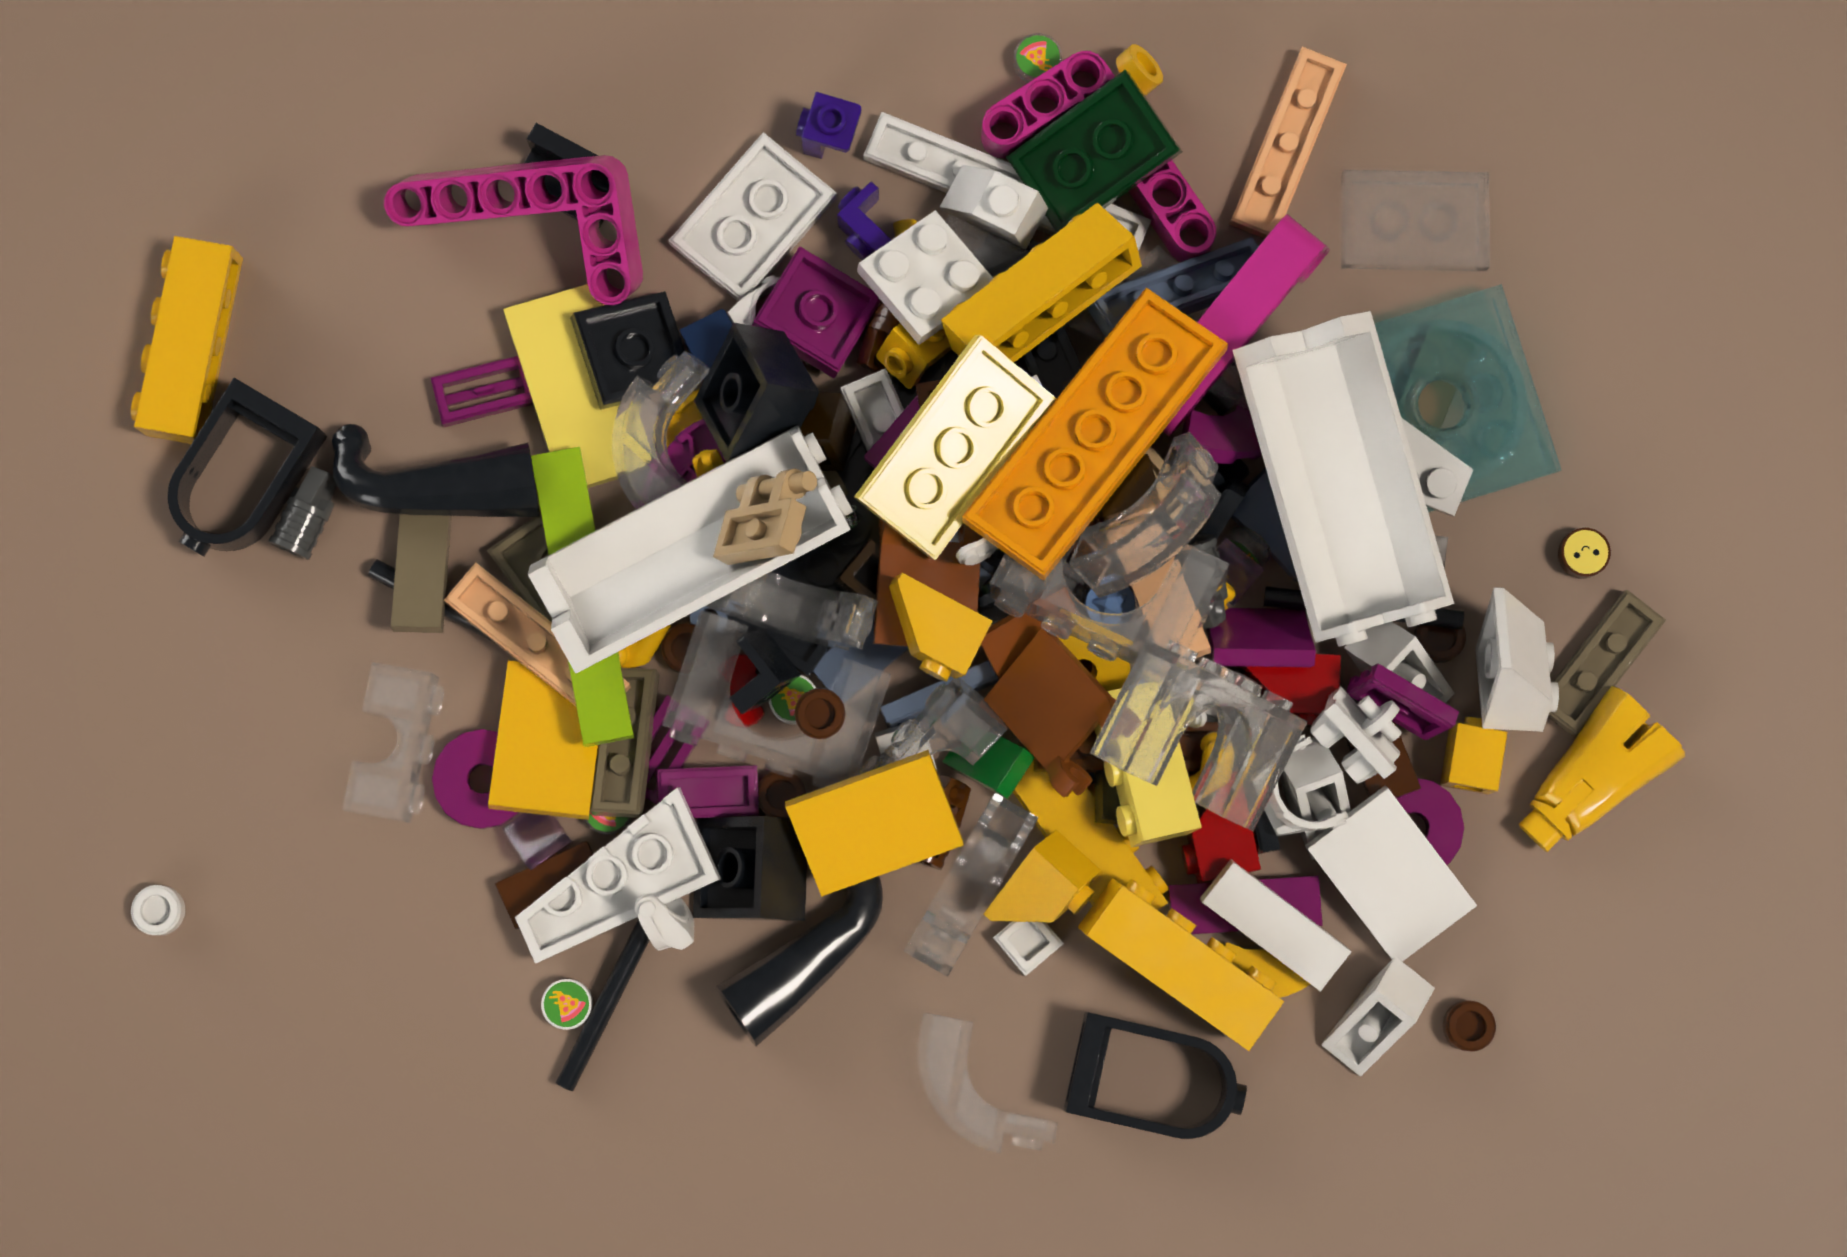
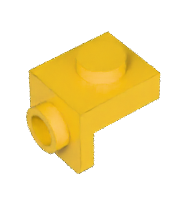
M900 323L891 330L877 352L876 357L891 375L896 377L906 388L911 389L919 382L930 366L952 349L944 328L918 345Z

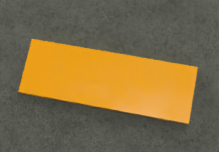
M1146 287L962 515V523L1044 581L1225 354L1228 343Z

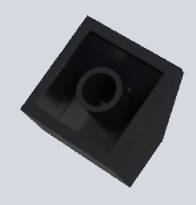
M733 323L694 399V403L724 459L728 462L796 425L801 428L808 413L814 408L820 392L784 331Z
M769 816L697 818V826L721 879L694 891L693 918L805 921L807 859L790 818Z

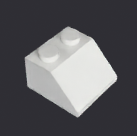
M1493 588L1475 649L1483 729L1543 732L1549 712H1556L1559 702L1558 683L1551 682L1550 672L1554 665V644L1546 642L1544 621L1504 588Z

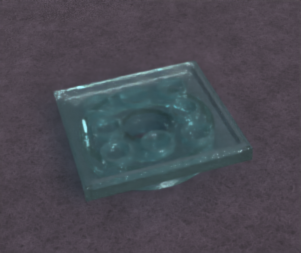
M1502 284L1375 323L1401 417L1473 469L1461 502L1562 471ZM1435 381L1448 382L1454 385L1462 394L1464 412L1459 422L1453 427L1436 428L1428 424L1421 416L1418 405L1419 397L1424 387L1429 383ZM1427 507L1428 513L1436 511L1432 508Z

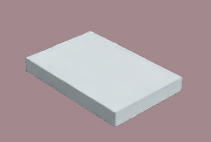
M763 132L668 241L670 246L735 300L740 301L747 294L761 286V281L773 273L838 198L837 193Z
M1386 785L1347 813L1349 817L1346 818V824L1333 830L1332 828L1326 829L1305 845L1391 959L1396 956L1403 962L1477 907V904Z

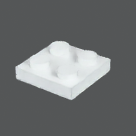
M936 210L859 262L857 268L858 274L918 345L943 329L941 319L949 314L957 304L968 300L988 285L993 278Z

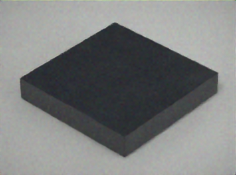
M666 291L622 301L616 305H605L575 312L570 319L600 410L690 388L694 385L695 380Z

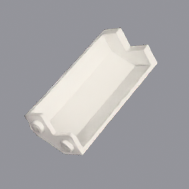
M1371 311L1341 316L1302 331L1271 336L1232 350L1315 643L1336 638L1337 645L1340 647L1368 639L1365 629L1405 618L1407 627H1412L1437 620L1435 610L1452 605L1454 601Z
M796 425L530 565L528 576L552 617L551 631L575 673L592 666L851 530L845 516L852 513L853 510L840 485L832 489L830 488L819 466V463L825 461L826 457L813 432L803 436L799 426ZM794 468L802 472L811 471L815 474L817 478L816 488L813 491L806 492L802 498L796 499V501L807 506L801 526V538L796 545L794 554L727 565L713 557L725 512L737 509L740 506V502L736 497V489L739 485L746 484L751 477L769 475L772 478H776L779 472Z

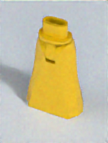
M1611 686L1574 742L1540 786L1534 797L1535 800H1532L1529 804L1532 811L1518 824L1545 852H1548L1561 838L1569 841L1572 836L1590 827L1627 797L1666 772L1685 757V751L1680 742L1658 722L1647 725L1645 721L1650 717V714L1630 694L1618 687Z

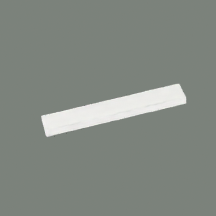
M881 112L863 155V160L945 193L950 189L962 165L996 170L1023 183L1009 162L884 112ZM1110 204L1105 210L1135 236L1139 252L1151 219ZM1044 216L1037 230L1053 236L1057 232L1047 217Z

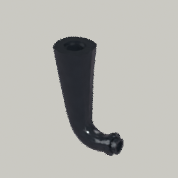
M355 424L344 425L333 434L332 446L335 453L333 461L334 480L342 494L360 507L383 513L407 515L539 517L536 485L528 442L474 456L389 471H377L369 468L364 463L371 453V445L367 432L361 426Z
M879 876L847 887L845 903L839 910L760 961L716 986L725 1005L756 1047L793 1015L867 938L882 910L883 888Z

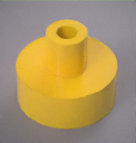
M1132 44L1116 58V66L1119 73L1127 70L1144 95H1148L1163 82V74L1159 65L1141 46Z

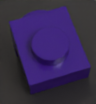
M815 92L811 108H803L796 130V136L802 139L803 154L822 159L825 147L844 153L848 152L861 116V106L857 103Z
M872 181L862 190L858 186L854 187L838 205V208L841 210L837 214L838 227L848 236L845 240L847 246L861 260H864L891 241L865 215L879 200V188Z

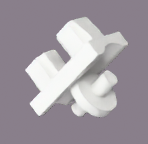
M1341 686L1329 695L1325 709L1312 723L1311 734L1326 748L1331 747L1342 737L1346 736L1355 746V749L1343 757L1341 764L1349 776L1358 784L1377 773L1385 779L1396 771L1397 767L1394 765V762L1400 756V751L1392 742L1402 732L1392 720L1398 714L1400 708L1393 700L1379 707L1369 695L1357 704Z

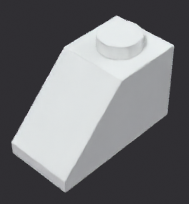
M962 165L940 205L942 211L1024 251L1027 249L1048 210L1039 191L996 170Z
M1393 622L1365 629L1368 639L1348 644L1344 647L1361 672L1366 669L1371 671L1372 666L1379 663L1444 703L1455 694L1416 636Z
M1315 737L1311 738L1313 743L1307 745L1303 750L1291 753L1285 759L1279 772L1282 788L1292 813L1299 818L1312 821L1324 820L1331 817L1334 813L1343 811L1349 813L1351 808L1343 771L1329 748L1322 746ZM1290 747L1274 752L1275 757ZM1326 829L1301 832L1304 844L1309 843ZM1306 848L1311 860L1315 859Z
M1395 956L1368 983L1321 1045L1361 1077L1417 1022L1435 987Z

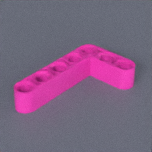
M1080 51L1071 55L986 111L982 121L981 142L984 149L991 156L1007 159L1008 155L1115 77L1106 62L1094 52ZM1078 72H1088L1095 77L1097 82L1090 87H1081L1073 81L1072 76ZM1039 97H1047L1056 104L1057 108L1049 113H1040L1032 107L1031 102ZM1008 123L1015 128L1016 134L1008 139H1000L995 137L990 129L995 124ZM1173 160L1128 191L1145 217L1151 219V226L1170 254L1178 262L1210 252L1216 238L1215 223ZM1167 189L1175 194L1178 202L1173 206L1164 207L1154 200L1152 194L1157 190ZM1185 229H1195L1203 235L1205 243L1198 247L1188 246L1181 240L1180 232Z
M601 155L416 174L394 184L387 190L384 197V208L387 215L400 226H419L576 210L587 283L591 295L604 305H616L634 293L640 287L643 280V269L628 173L622 162L613 156ZM593 170H599L608 178V193L597 190L591 180ZM546 175H551L560 182L562 187L560 197H555L546 190ZM499 180H504L512 186L514 190L513 202L503 199L498 191ZM453 185H458L465 191L467 195L466 206L459 205L453 199ZM407 189L415 192L421 202L419 211L412 209L407 204L405 198ZM601 219L607 220L615 226L617 231L616 241H610L601 234L599 229ZM608 268L615 269L622 274L625 281L624 289H617L609 283L607 279Z
M1286 214L1197 321L1227 342L1228 348L1163 430L1168 437L1182 424L1191 410L1196 407L1235 358L1232 350L1247 345L1298 282L1302 284L1330 251L1327 245L1289 214Z

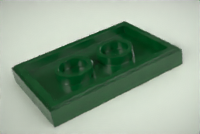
M1124 70L1006 158L1022 182L1039 191L1048 207L1045 216L1055 231L1058 232L1073 217L1084 213L1096 203H1099L1105 209L1183 151L1131 74Z

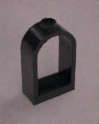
M233 378L171 477L168 487V505L174 521L184 532L178 542L205 557L210 548L219 551H236L247 548L259 541L274 523L328 436L316 425L240 380ZM239 414L294 446L255 510L243 525L223 534H210L200 531L190 513L191 492Z
M1085 1012L1063 1111L1170 1137L1193 1139L1203 1137L1215 1131L1226 1121L1231 1113L1241 1115L1245 1103L1247 1085L1237 1083L1235 1071L1227 1056L1216 1045L1207 1040ZM1111 1029L1191 1046L1207 1054L1217 1066L1222 1083L1221 1096L1214 1111L1197 1124L1174 1126L1094 1107Z

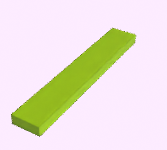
M580 447L531 455L549 555L596 531ZM619 652L578 673L574 672L568 661L584 747L634 738Z

